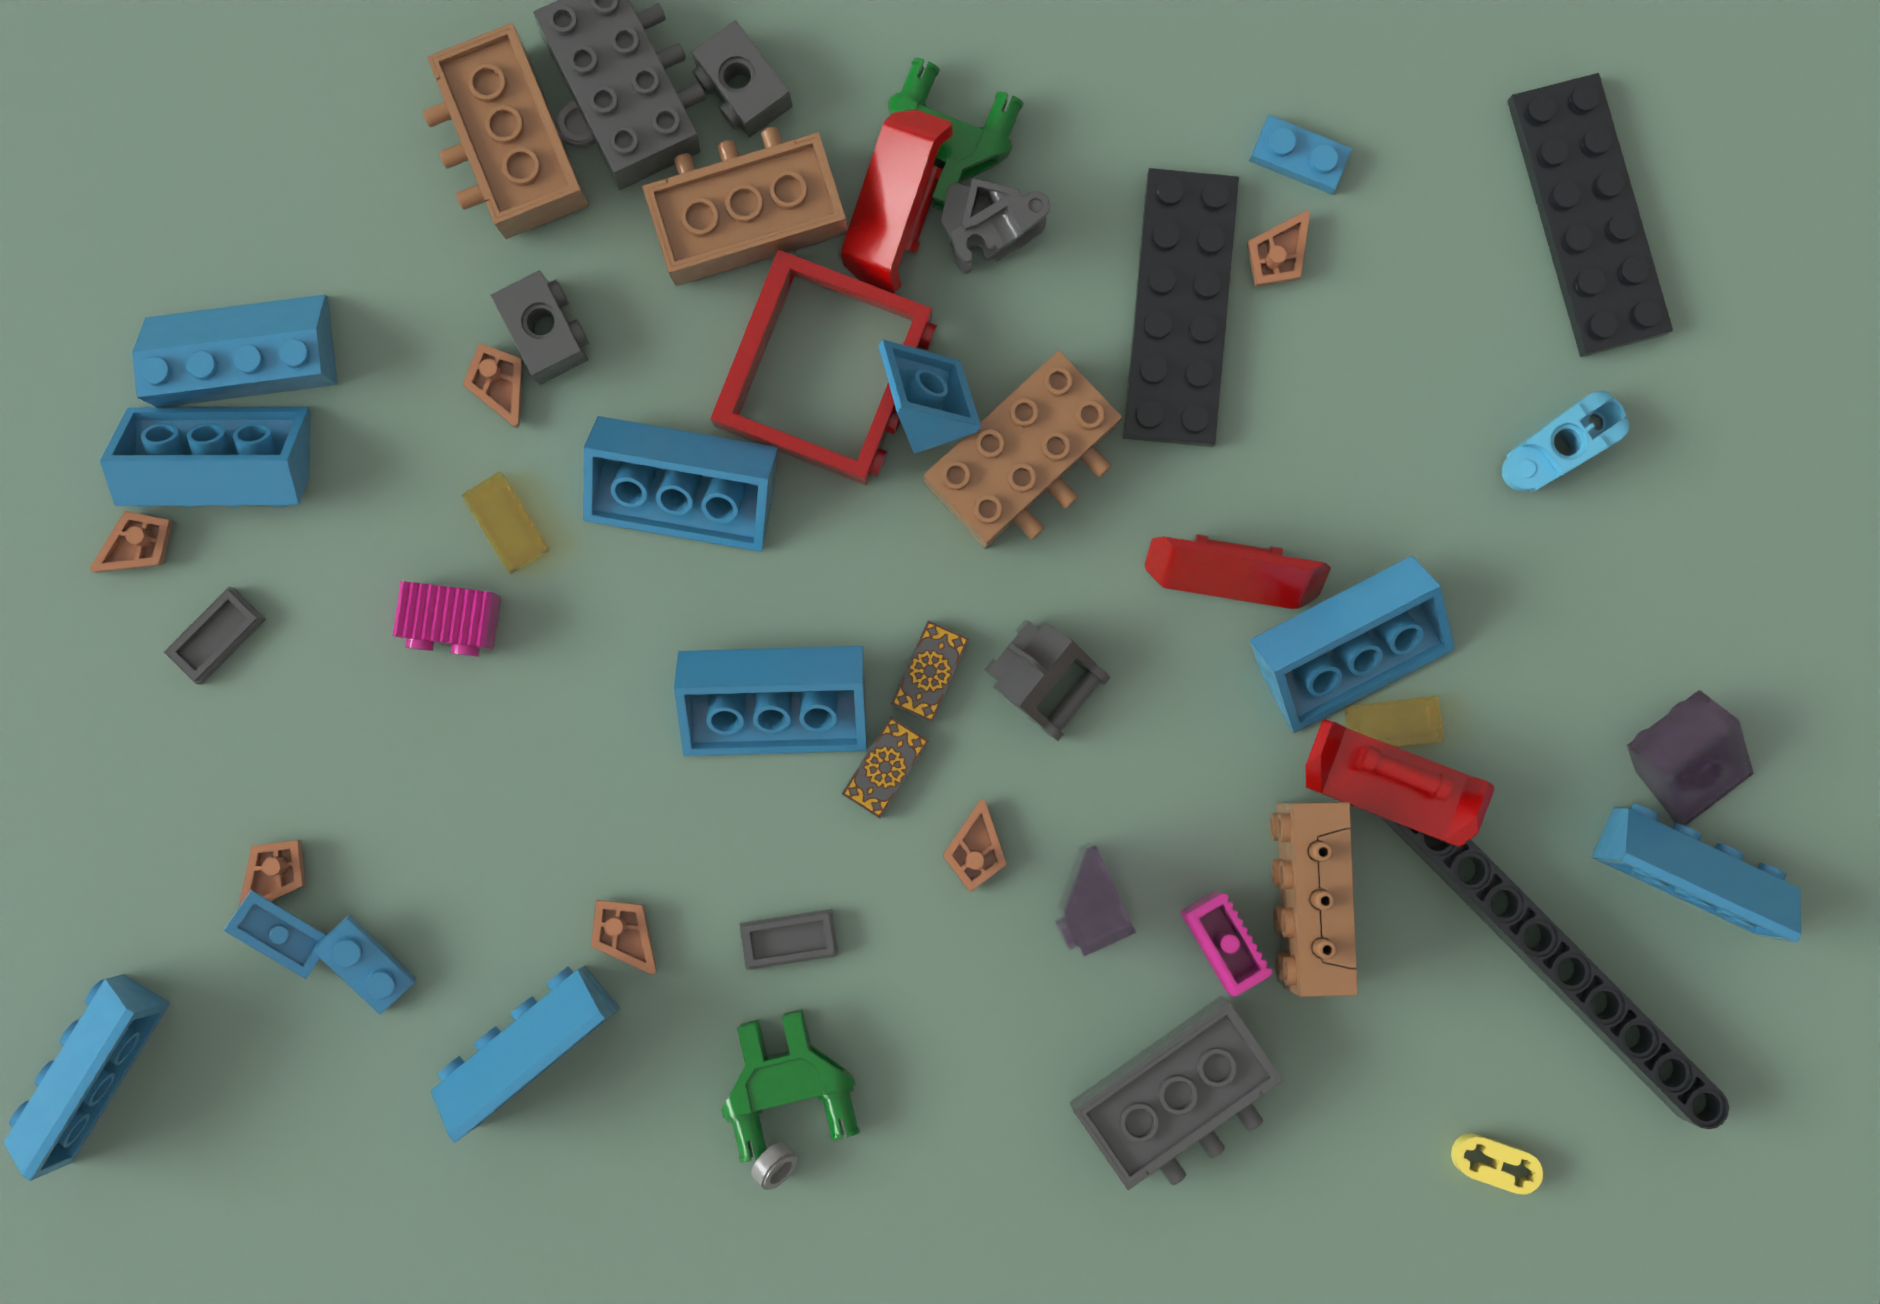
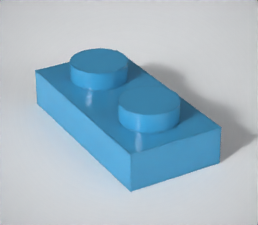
M1268 115L1249 161L1332 195L1336 190L1352 148Z
M252 889L224 927V931L304 979L308 977L320 959L313 952L314 946L327 935Z
M350 914L314 946L313 952L379 1015L415 983L416 977Z

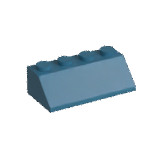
M326 295L145 317L132 351L137 398L155 407H170L338 385L328 296Z
M309 407L127 408L100 459L114 505L142 508L150 506L195 507L227 505L229 507H240L243 505H273L285 507L288 505H299L310 477L311 414Z
M597 416L584 445L583 521L762 552L775 487L778 447Z
M1413 556L1250 639L1259 670L1293 733L1455 650L1441 586Z
M863 646L678 651L674 693L683 756L867 751Z
M1632 804L1630 809L1613 808L1591 858L1753 934L1798 943L1801 937V893L1799 887L1784 881L1787 876L1785 872L1764 863H1759L1757 868L1742 861L1744 853L1727 845L1717 843L1715 848L1704 844L1699 841L1702 836L1701 833L1677 823L1674 824L1673 828L1657 822L1659 814L1641 805Z
M586 965L575 972L569 966L547 983L551 992L538 1002L533 996L528 998L510 1013L515 1020L502 1032L495 1026L474 1043L479 1051L464 1062L459 1056L437 1074L442 1082L430 1092L448 1136L454 1143L480 1125L620 1009Z
M124 974L100 980L93 986L85 999V1004L88 1007L80 1020L74 1021L63 1033L60 1039V1044L63 1047L56 1059L48 1062L37 1075L34 1084L38 1088L29 1101H25L18 1107L9 1121V1125L13 1128L3 1143L24 1178L32 1181L72 1163L167 1010L170 1002Z

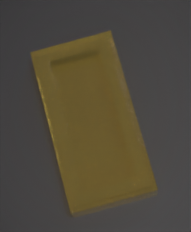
M501 471L461 495L508 573H514L550 551L504 473Z
M1438 696L1344 707L1346 728L1392 746L1401 747L1444 741Z

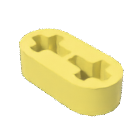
M1475 1133L1460 1136L1452 1146L1451 1157L1453 1164L1459 1171L1472 1179L1522 1195L1532 1193L1542 1182L1543 1169L1541 1163L1536 1157L1523 1149ZM1477 1144H1480L1479 1151L1492 1158L1491 1164L1488 1165L1475 1161L1473 1167L1470 1168V1161L1464 1157V1153L1466 1150L1474 1151ZM1523 1159V1166L1529 1169V1174L1527 1178L1519 1177L1517 1182L1514 1183L1515 1177L1502 1169L1503 1163L1519 1166Z

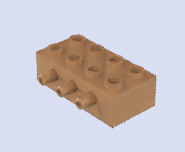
M513 23L427 56L445 102L423 110V116L429 127H434L452 119L461 143L440 151V158L447 169L469 161L478 183L456 193L458 203L463 210L485 202L494 225L505 239H508L590 206L524 42Z
M769 127L761 132L765 148L741 156L738 154L735 142L733 140H726L718 145L722 162L695 169L692 156L689 153L680 154L674 158L678 175L669 177L667 180L663 179L642 186L668 273L675 286L774 257L778 249L790 252L847 234L846 217L819 132L797 138L795 141L791 140L783 143L779 129L777 127Z
M1058 350L980 422L981 428L977 433L964 437L923 475V482L985 549L1014 522L1033 540L1044 530V526L1028 509L1048 491L1065 509L1072 505L1078 496L1062 478L1081 460L1097 477L1103 476L1111 468V464L1095 447L1118 427L1122 416Z
M1350 802L1276 803L1277 813L1270 814V835L1272 841H1278L1279 859L1272 860L1271 866L1273 886L1280 887V906H1274L1273 910L1275 933L1282 934V952L1275 955L1277 980L1283 981L1284 988L1299 997L1358 995Z

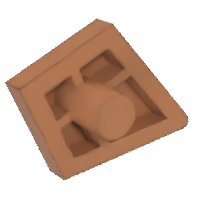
M1308 210L1247 242L1255 287L1295 281L1301 278L1310 212Z
M479 343L463 386L512 426L518 428L521 418L524 361L519 357Z
M124 511L90 566V571L102 573L163 566L173 521Z
M984 799L977 803L942 855L969 892L973 891L1007 865Z
M301 840L251 846L238 907L251 889L274 901L306 886Z
M596 900L591 947L649 974H655L657 966L644 905Z

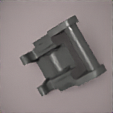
M975 178L972 179L971 186L952 183L948 188L940 222L950 237V246L959 269L965 274L971 272L973 255L969 249L972 247L980 248L987 261L993 258L998 261L1009 253L1025 246L1045 229L1050 202L1048 197L1039 191L1030 192L1022 197L1016 188Z
M1024 620L1016 630L1017 636L997 660L992 659L984 670L998 680L993 686L994 689L1028 716L1027 718L1056 741H1059L1064 735L1061 732L1064 726L1100 683L1105 685L1110 676L1097 666L1072 639L1045 622L1039 629L1030 621ZM1075 662L1086 672L1050 716L1046 718L1037 710L1038 704L1070 665Z

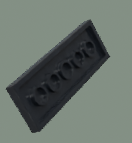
M1599 73L1512 95L1507 102L1580 357L1671 333L1673 331Z
M1149 168L1123 439L1214 447L1216 443L1239 183L1238 176Z

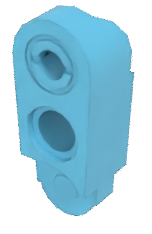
M1600 390L1577 401L1505 455L1507 458L1502 466L1504 482L1511 489L1518 492L1530 491L1532 493L1617 443L1629 431L1630 423L1623 406L1609 392ZM1591 415L1600 419V430L1593 429L1595 427L1594 424L1589 423ZM1556 435L1563 436L1570 445L1568 456L1560 454L1554 446Z

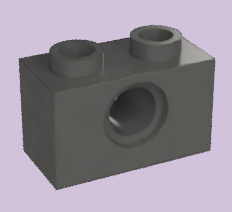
M736 20L691 51L697 67L692 71L694 77L707 94L713 90L723 102L719 109L734 130L741 126L750 138L793 107L789 90ZM737 75H744L750 78L749 83L741 89H733L728 86V83Z
M538 270L491 294L531 376L540 385L588 361L582 347L588 345L589 341L578 320L575 319L569 322L562 307L568 305L569 302L556 279L549 282L543 273ZM548 316L553 317L554 326L549 333L545 335H536L534 333L535 324L539 319Z

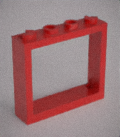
M778 249L710 419L714 426L758 444L778 447V451L867 485L871 475L878 477L881 467L886 460L888 451L881 448L887 432L895 435L901 422L896 411L889 382L857 461L742 417L739 414L795 276L912 320L903 345L917 349L922 348L928 351L931 346L932 338L937 328V325L931 323L932 308Z

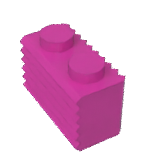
M400 581L393 636L406 639L405 648L433 651L434 643L452 645V654L479 657L480 648L489 650L494 648L499 604L501 601L500 595L488 591Z
M1213 891L1184 908L1180 913L1226 992L1235 997L1270 977L1272 969L1267 967L1268 961L1262 958L1263 953L1257 950L1258 944L1252 942L1253 936L1247 934L1248 928L1242 925L1243 919L1237 917L1238 911L1232 909L1234 903L1228 901L1229 895Z

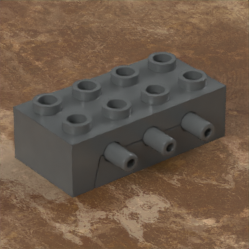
M557 0L533 11L539 32L619 190L675 165L674 158L680 154L689 153L691 156L700 153L697 132L685 109L706 99L705 92L700 83H695L676 92L665 69L686 60L681 45L676 43L659 52H655L645 32L646 29L666 20L660 4L657 3L636 13L630 0Z
M1220 996L1073 1099L1070 1105L1127 1190H1130L1159 1168L1170 1184L1176 1185L1186 1177V1172L1175 1158L1197 1141L1210 1158L1218 1156L1224 1151L1225 1146L1214 1132V1129L1236 1114L1247 1130L1252 1131L1263 1123V1119L1252 1103L1284 1080L1230 1002Z

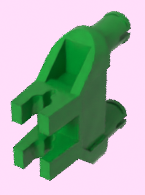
M914 58L901 92L891 96L887 105L890 115L894 112L919 110L952 123L953 136L939 147L933 165L943 169L932 195V200H934L932 207L943 211L948 188L952 183L962 184L963 181L994 167L1009 156L1012 145L1008 137L1018 113L1023 107V102L1012 95L1007 110L1004 112L1008 102V93L997 92L984 127L977 128L930 109L925 105L940 69L928 61L924 71V59Z
M802 1009L784 1013V1016H782L789 1051L767 1056L759 1019L742 1023L737 1027L745 1067L721 1111L723 1118H726L727 1122H732L740 1155L739 1161L741 1163L752 1160L753 1152L750 1141L752 1142L755 1160L767 1150L759 1114L763 1113L765 1109L817 1097L818 1100L823 1099L831 1140L843 1139L842 1135L844 1133L840 1119H843L847 1137L860 1133L850 1092L854 1090L853 1086L856 1085L854 1077L833 1059L811 1045Z

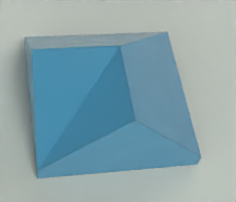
M882 339L878 345L897 414L914 454L977 433L981 428V424L961 360Z

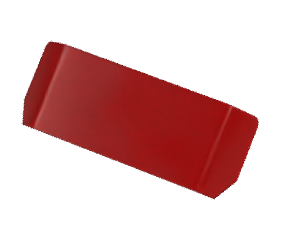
M919 110L894 112L884 121L841 249L843 265L858 280L893 294L902 287L898 268L904 250L914 253L918 252L921 243L918 240L932 201V195L943 169L933 165L939 147L953 136L952 123L950 121Z
M1199 534L1195 535L1194 541L1165 536L1152 538L1144 564L1146 571L1156 582L1167 589L1289 609L1302 608L1320 595L1331 569L1324 562L1282 556L1283 549L1270 546L1267 549L1208 539L1206 535Z
M1324 719L1320 725L1305 765L1306 788L1340 802H1350V806L1461 847L1479 833L1494 792V785L1486 780L1464 774L1327 719Z

